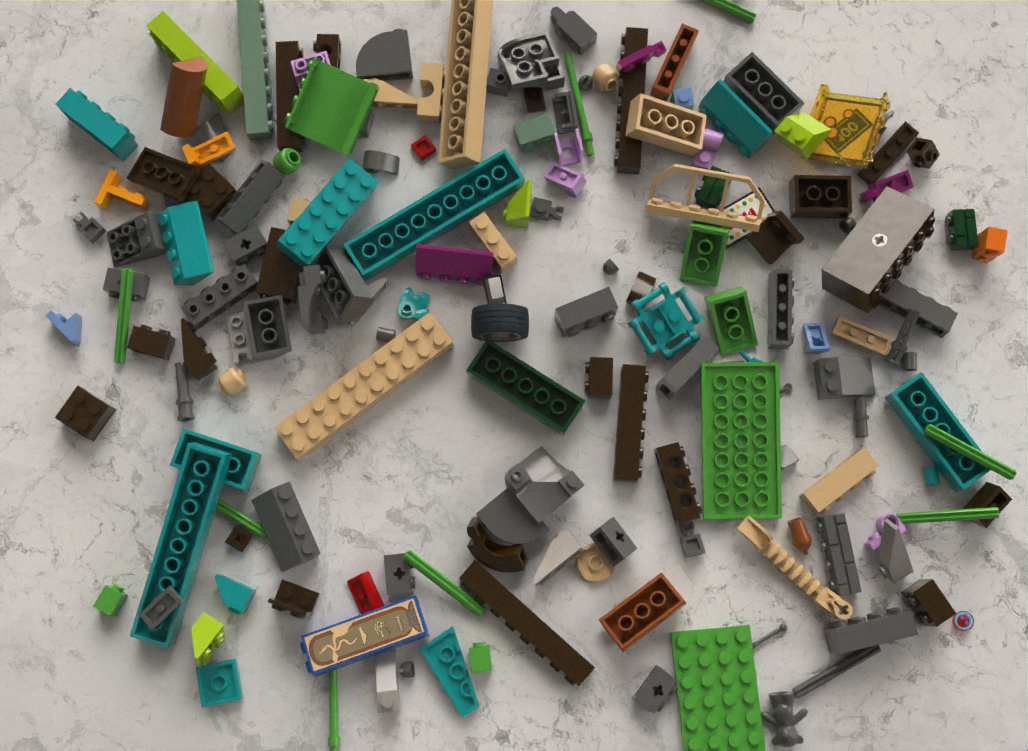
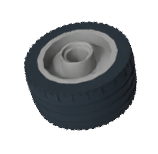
M502 303L474 307L471 314L472 337L481 341L489 339L492 342H511L526 339L529 333L528 309L521 305Z

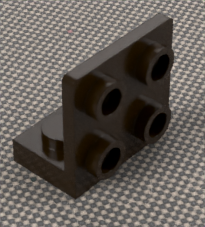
M781 210L771 212L760 223L759 232L752 231L746 237L769 265L773 264L791 245L800 244L805 239Z
M282 579L275 598H269L268 603L272 604L271 608L282 612L289 610L291 611L290 615L301 619L312 615L320 593Z

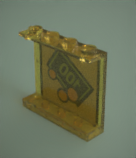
M821 84L810 116L830 128L832 132L811 154L808 160L867 169L869 162H872L874 158V147L879 143L880 129H883L885 125V114L890 110L891 100H889L887 92H884L881 99L831 93L828 85Z

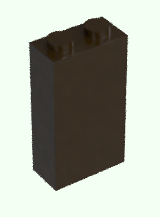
M271 227L256 293L260 299L282 295L285 305H290V303L296 304L298 286H300L299 273L303 272L304 269L276 247L277 241L286 230Z

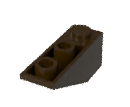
M182 318L181 331L184 363L193 377L199 381L218 369L215 364L217 359L212 352H207L205 349L207 346L206 342L201 336L197 337L195 334L197 329L191 321L187 322Z

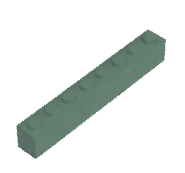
M237 0L246 134L250 141L272 139V132L275 131L273 120L271 121L270 117L273 114L272 103H269L272 91L271 86H268V80L271 77L269 68L267 69L266 63H269L268 51H265V46H268L267 35L264 34V29L267 28L266 19L263 17V12H265L264 0Z

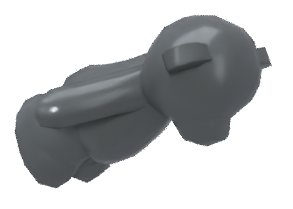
M793 691L769 693L770 703L774 709L775 716L762 711L761 717L778 727L776 736L771 741L772 744L792 747L803 743L804 739L798 735L794 725L807 715L808 710L804 708L796 715H793Z

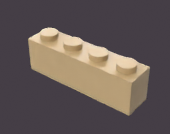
M863 447L800 494V497L814 514L819 512L823 514L831 508L829 504L834 500L836 502L842 500L846 496L845 492L847 490H854L860 486V480L864 477L868 479L876 473L874 469L879 465L866 448Z

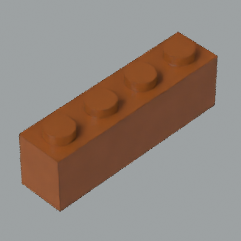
M683 23L681 24L652 86L651 96L667 102L696 41L699 30Z

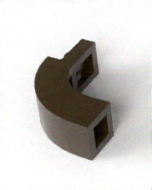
M479 516L471 519L467 526V534L471 538L467 547L481 564L492 570L505 573L525 570L529 559L522 544L511 546L499 545L489 538Z

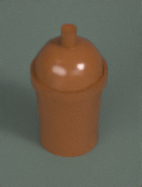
M800 517L788 521L793 540L792 544L807 555V549L811 546L812 538L809 536L803 518Z

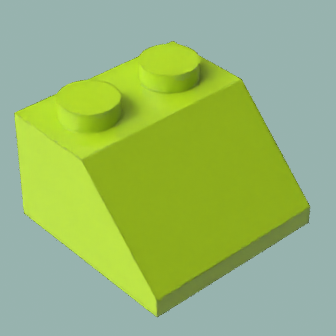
M800 112L787 116L774 132L779 142L807 160L832 130L805 112Z

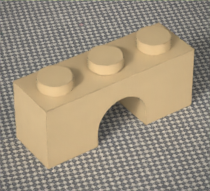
M421 63V87L430 88L433 90V93L429 97H418V122L440 123L443 108L442 99L444 96L443 84L446 73L444 71V64Z
M485 212L469 222V229L479 243L482 242L488 252H493L494 263L501 273L517 263L516 254Z

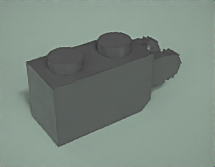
M559 7L552 8L550 19L556 26L557 36L561 40L564 39L572 51L582 55L596 42L597 32L575 11L565 13Z

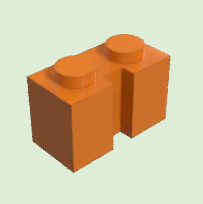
M987 227L977 235L978 246L972 250L971 259H976L980 263H989L1004 253L1008 230Z

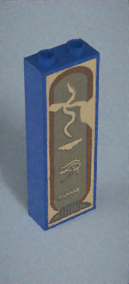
M414 595L302 635L303 642H300L303 654L306 653L307 655L306 667L308 672L317 677L430 635L418 598Z

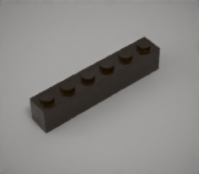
M298 41L275 42L277 148L279 152L285 148H292L299 153L303 152L302 146H305V137L287 129L284 121L286 115L291 113L294 107L292 106L294 97L300 93L291 61L303 58L304 51L303 48H300Z
M623 364L621 367L613 481L636 483L638 478L642 477V467H639V459H643L644 451L640 444L645 436V428H642V421L646 419V409H643V402H647L648 393L647 390H644L645 383H648L649 372L646 371V366Z

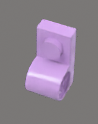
M705 128L702 150L696 153L692 166L707 170L711 169L723 137L722 133Z
M555 162L551 164L543 176L546 181L560 186L567 195L573 198L578 196L586 184L582 173Z
M885 514L877 518L876 527L880 534L876 532L868 537L869 541L864 543L867 550H874L880 546L884 520L886 519L894 523L901 533L906 531L903 523H901L896 515Z

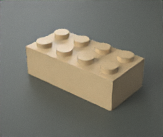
M640 93L630 101L625 136L692 156L702 150L707 115Z

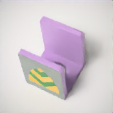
M578 128L575 129L573 140L559 142L557 133H554L553 149L558 164L565 166L582 162L584 150ZM569 148L573 154L571 157L566 158L562 155V150Z

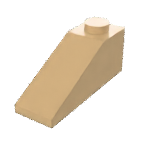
M377 78L364 79L366 82H373L379 86L371 108L417 111L418 100Z

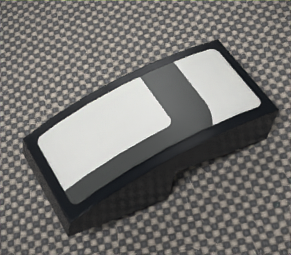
M501 272L482 276L487 304H507Z

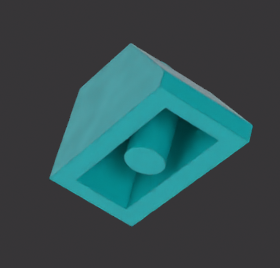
M216 574L215 580L223 603L229 606L228 610L239 614L240 611L246 612L256 589L222 574Z

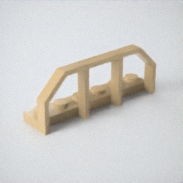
M673 164L652 179L645 212L759 232L765 198L750 177ZM674 170L692 173L686 206L677 201L668 203L663 202L660 198H653L656 183ZM696 174L726 179L720 211L715 208H708L707 210L701 209L698 205H690ZM730 180L744 182L749 185L760 201L757 217L754 215L740 216L732 211L723 213Z

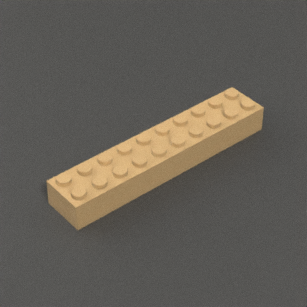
M452 0L438 163L453 170L481 162L493 0Z
M429 312L274 427V429L296 459L302 461L454 346L453 341Z

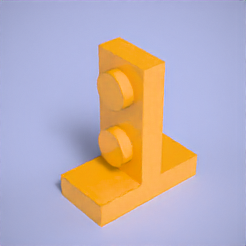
M224 132L194 148L189 144L181 147L188 163L198 167L201 171L206 167V164L236 150L228 132Z
M110 169L94 203L99 208L107 211L112 199L115 198L147 211L150 204L145 200L146 197L137 192L134 194L129 193L128 189L119 186L122 177L118 172Z

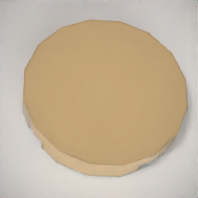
M595 543L583 547L585 551L576 559L580 575L591 582H602L608 579L613 573L615 566L611 565Z

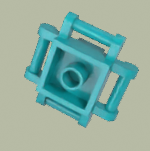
M662 282L658 285L657 289L643 298L632 302V306L638 315L627 324L636 333L645 348L644 351L647 356L660 349L666 360H670L675 353L692 342L696 343L700 340L692 327L703 321L704 318L701 314H698L688 298L685 287L671 294L666 283ZM661 294L664 295V299L647 310H643L644 305ZM678 297H680L692 317V320L689 322L675 301ZM639 322L642 323L643 327L654 343L653 345H651L643 330L639 326ZM686 331L688 337L669 349L666 347L665 344Z

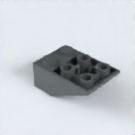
M146 212L106 232L114 267L155 258L167 253L162 239L163 235L158 221V214Z

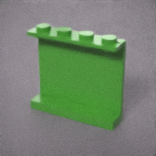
M315 57L313 61L310 60L307 66V71L309 72L306 78L301 80L299 86L301 89L300 93L292 101V106L294 107L291 113L286 115L285 127L350 157L378 93L379 86L337 69Z

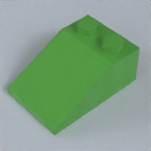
M692 221L689 227L681 269V280L717 287L730 227Z
M740 286L704 297L721 355L758 345L746 290Z

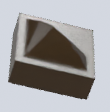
M235 525L225 543L243 552L253 535Z

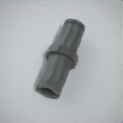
M855 398V416H853V420L856 424V437H868L867 420H869V415H867L866 398Z

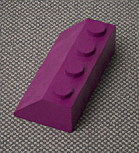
M417 244L415 272L420 279L430 280L431 278H438L442 282L457 280V283L460 284L475 282L476 285L484 286L482 276L493 273V252Z

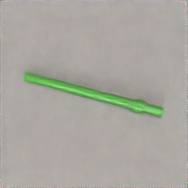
M571 52L564 53V58L582 130V142L585 143L587 155L593 156L595 154L592 144L593 136L589 132Z
M336 669L329 672L330 737L328 738V746H330V751H338V746H340V737H338Z

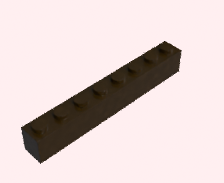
M626 27L625 34L621 35V45H624V51L620 52V60L647 47L648 28ZM639 63L630 72L625 73L623 71L619 74V79H622V85L618 86V97H621V103L617 104V114H620V120L616 121V131H619V138H615V149H618V155L614 156V166L617 167V173L639 175L641 169L642 141L625 135L630 101L640 93L645 94L646 63L643 65Z
M475 560L459 577L462 581L460 585L468 592L470 589L477 594L475 598L482 605L486 602L492 607L489 611L497 618L502 616L506 620L504 624L512 632L516 629L521 634L519 638L527 645L532 643L536 647L534 651L542 659L546 656L551 660L549 665L557 672L561 669L566 674L564 678L572 686L575 683L580 686L595 668Z

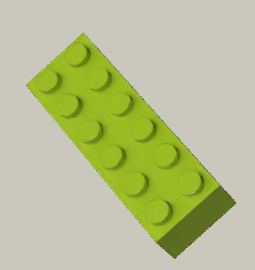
M164 11L146 25L150 31L149 36L154 40V44L161 51L164 50L167 53L166 56L173 63L198 57L206 60L208 69L203 93L209 100L212 99L215 102V105L221 112L226 111L231 115L244 103V96L238 85Z

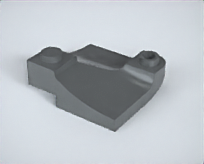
M548 31L513 39L505 43L498 50V62L501 67L503 66L512 90L525 87H541L549 91L564 87L565 76Z
M319 265L304 266V272L299 273L300 286H298L301 325L310 334H323L325 329H328V321L321 312L317 311L316 305L319 291L324 288L323 282H326L325 270L322 271Z
M543 446L539 447L505 474V484L508 491L535 525H538L584 486L573 470L569 471L558 463Z

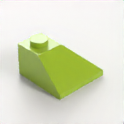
M528 180L508 202L507 209H503V220H506V226L528 228L532 180Z

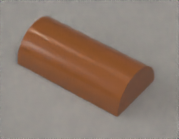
M202 57L171 64L160 128L161 131L168 135L181 138L190 137L196 130L208 63Z
M661 572L600 618L599 622L618 648L624 652L687 603Z

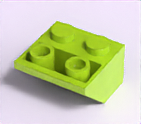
M205 612L202 613L191 628L196 666L199 668L202 664L206 665L213 656L211 654L215 647L219 648L225 640L224 625Z

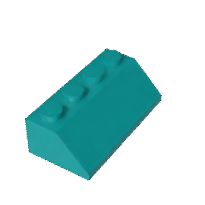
M721 79L714 84L699 104L700 112L707 115L712 121L713 126L717 130H721L725 134L726 139L730 143H734L738 147V151L748 159L766 144L773 132Z
M198 201L167 207L159 213L158 221L161 226L162 239L165 244L166 256L169 261L174 285L194 286L214 273Z

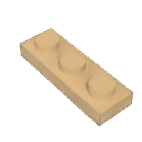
M841 316L837 317L831 335L883 357L886 356L893 339Z

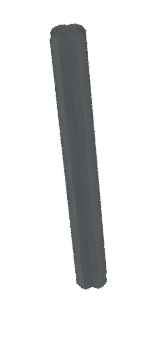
M875 645L860 649L792 689L794 696L800 699L879 653L881 651L880 646Z

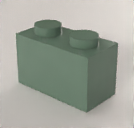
M549 113L513 125V132L520 151H531L536 146L542 144L549 145L553 142V136L556 133Z

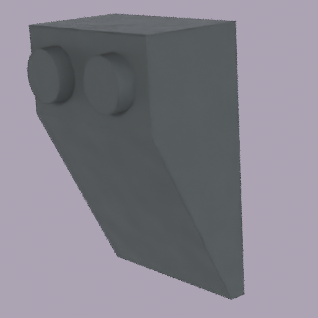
M871 357L819 358L813 362L818 400L876 395Z

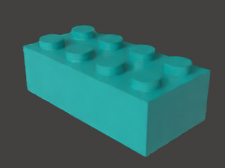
M69 88L55 104L69 120L123 162L138 146L134 141L136 137L129 132L130 130L125 125L117 123L116 119L108 112L104 113L99 105L94 101L90 102L81 91L75 92Z
M183 428L169 466L180 469L188 443L196 442L232 454L224 484L249 492L262 456L261 454Z

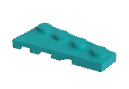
M452 626L419 649L457 710L464 717L479 707V702L454 627Z

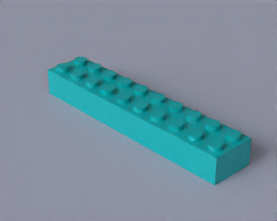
M503 149L343 245L363 279L367 281L414 253L417 244H429L518 191L525 184V178L507 150Z
M196 442L187 444L130 637L167 649L176 643L231 461V453ZM172 586L184 601L152 630L139 614L167 587Z

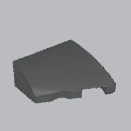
M217 113L204 122L192 136L202 144L228 131L222 116ZM231 153L219 158V160L224 162Z

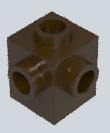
M917 137L907 150L912 164L917 168L930 169L940 155L932 140Z

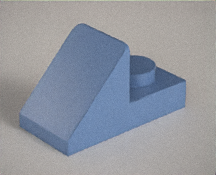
M50 311L45 315L71 342L76 345L81 343L82 317L79 314L74 313L69 319L60 312L56 314Z
M803 323L802 330L806 341L804 353L829 352L830 347L823 324Z

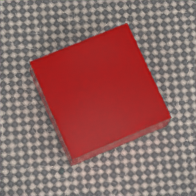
M426 135L411 144V148L421 161L437 151Z

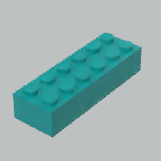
M349 158L279 238L276 247L300 267L310 266L374 191L379 182Z
M922 372L884 397L955 492L964 490L990 471L985 466L924 433L927 425L932 424L981 451Z

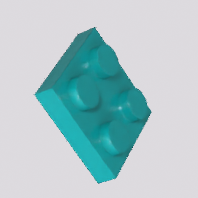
M237 658L202 665L200 668L195 667L201 707L243 699Z

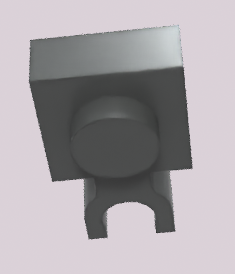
M534 197L530 217L548 221V217L552 216L555 220L561 221L562 216L556 215V212H563L564 207H551L552 201Z
M80 212L83 219L77 221L74 218L73 221L80 227L78 230L93 244L106 230L93 217L88 219L84 213Z
M693 521L689 523L690 530H686L684 525L680 524V530L685 535V537L680 539L685 558L705 554L700 533L694 535Z

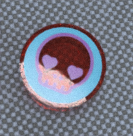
M967 611L956 612L957 614L952 617L953 626L960 631L970 630L974 625L973 616Z

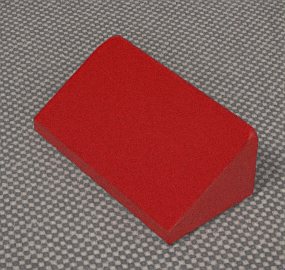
M369 571L347 581L361 614L384 606Z

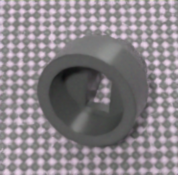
M583 75L578 81L580 90L589 91L592 88L593 81L590 76ZM585 79H587L588 81L586 82L585 86L582 85Z
M846 217L839 222L840 229L846 234L850 233L856 226V221L851 217Z
M610 258L603 264V271L607 275H613L619 270Z
M413 661L401 664L399 668L403 669V672H400L401 676L413 678L415 675Z

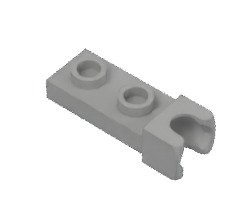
M245 311L227 315L226 319L235 365L241 367L244 357H248L251 363L255 364L256 361L252 354Z

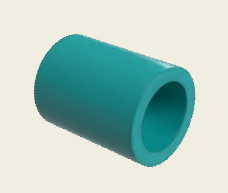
M937 466L923 468L926 485L940 484Z

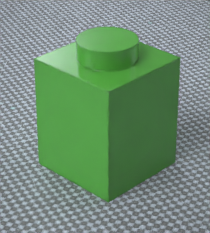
M113 584V586L105 585L93 607L109 616H116L128 594L123 592L124 588L117 584Z
M485 642L473 643V647L469 648L472 673L492 670L489 645H485Z

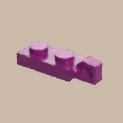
M662 41L652 46L649 45L619 60L615 68L619 74L623 71L628 73L635 68V65L639 63L643 65L649 62L653 56L659 58L666 53L667 49Z
M904 170L872 183L868 186V191L860 193L861 200L872 198L873 202H875L886 186L900 193L913 188L909 171Z

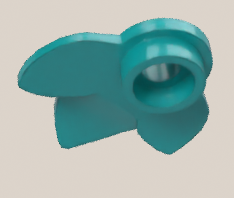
M411 287L401 292L397 313L402 319L409 320L413 318L419 320L429 313L426 309L430 300L429 294L423 292L415 294Z

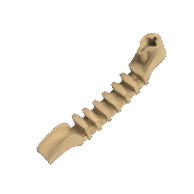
M748 515L736 529L752 543L757 551L762 553L763 557H766L772 565H775L779 572L786 575L788 580H791L796 587L800 588L805 595H808L813 602L822 607L833 618L848 619L852 615V606L848 602L844 601L829 588L822 587L819 580L813 579L810 572L804 571L802 565H798L794 562L795 559L787 555L786 550L780 549V543L772 541L773 537L753 518ZM838 606H842V608H841V610H842V612H843L842 614L839 613L840 610H839Z

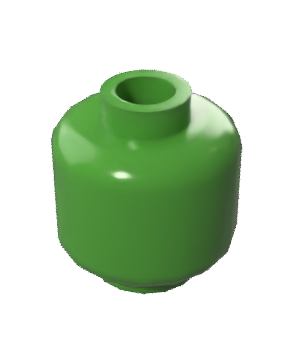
M285 148L274 156L273 165L283 175H290L299 169L301 158L292 148Z

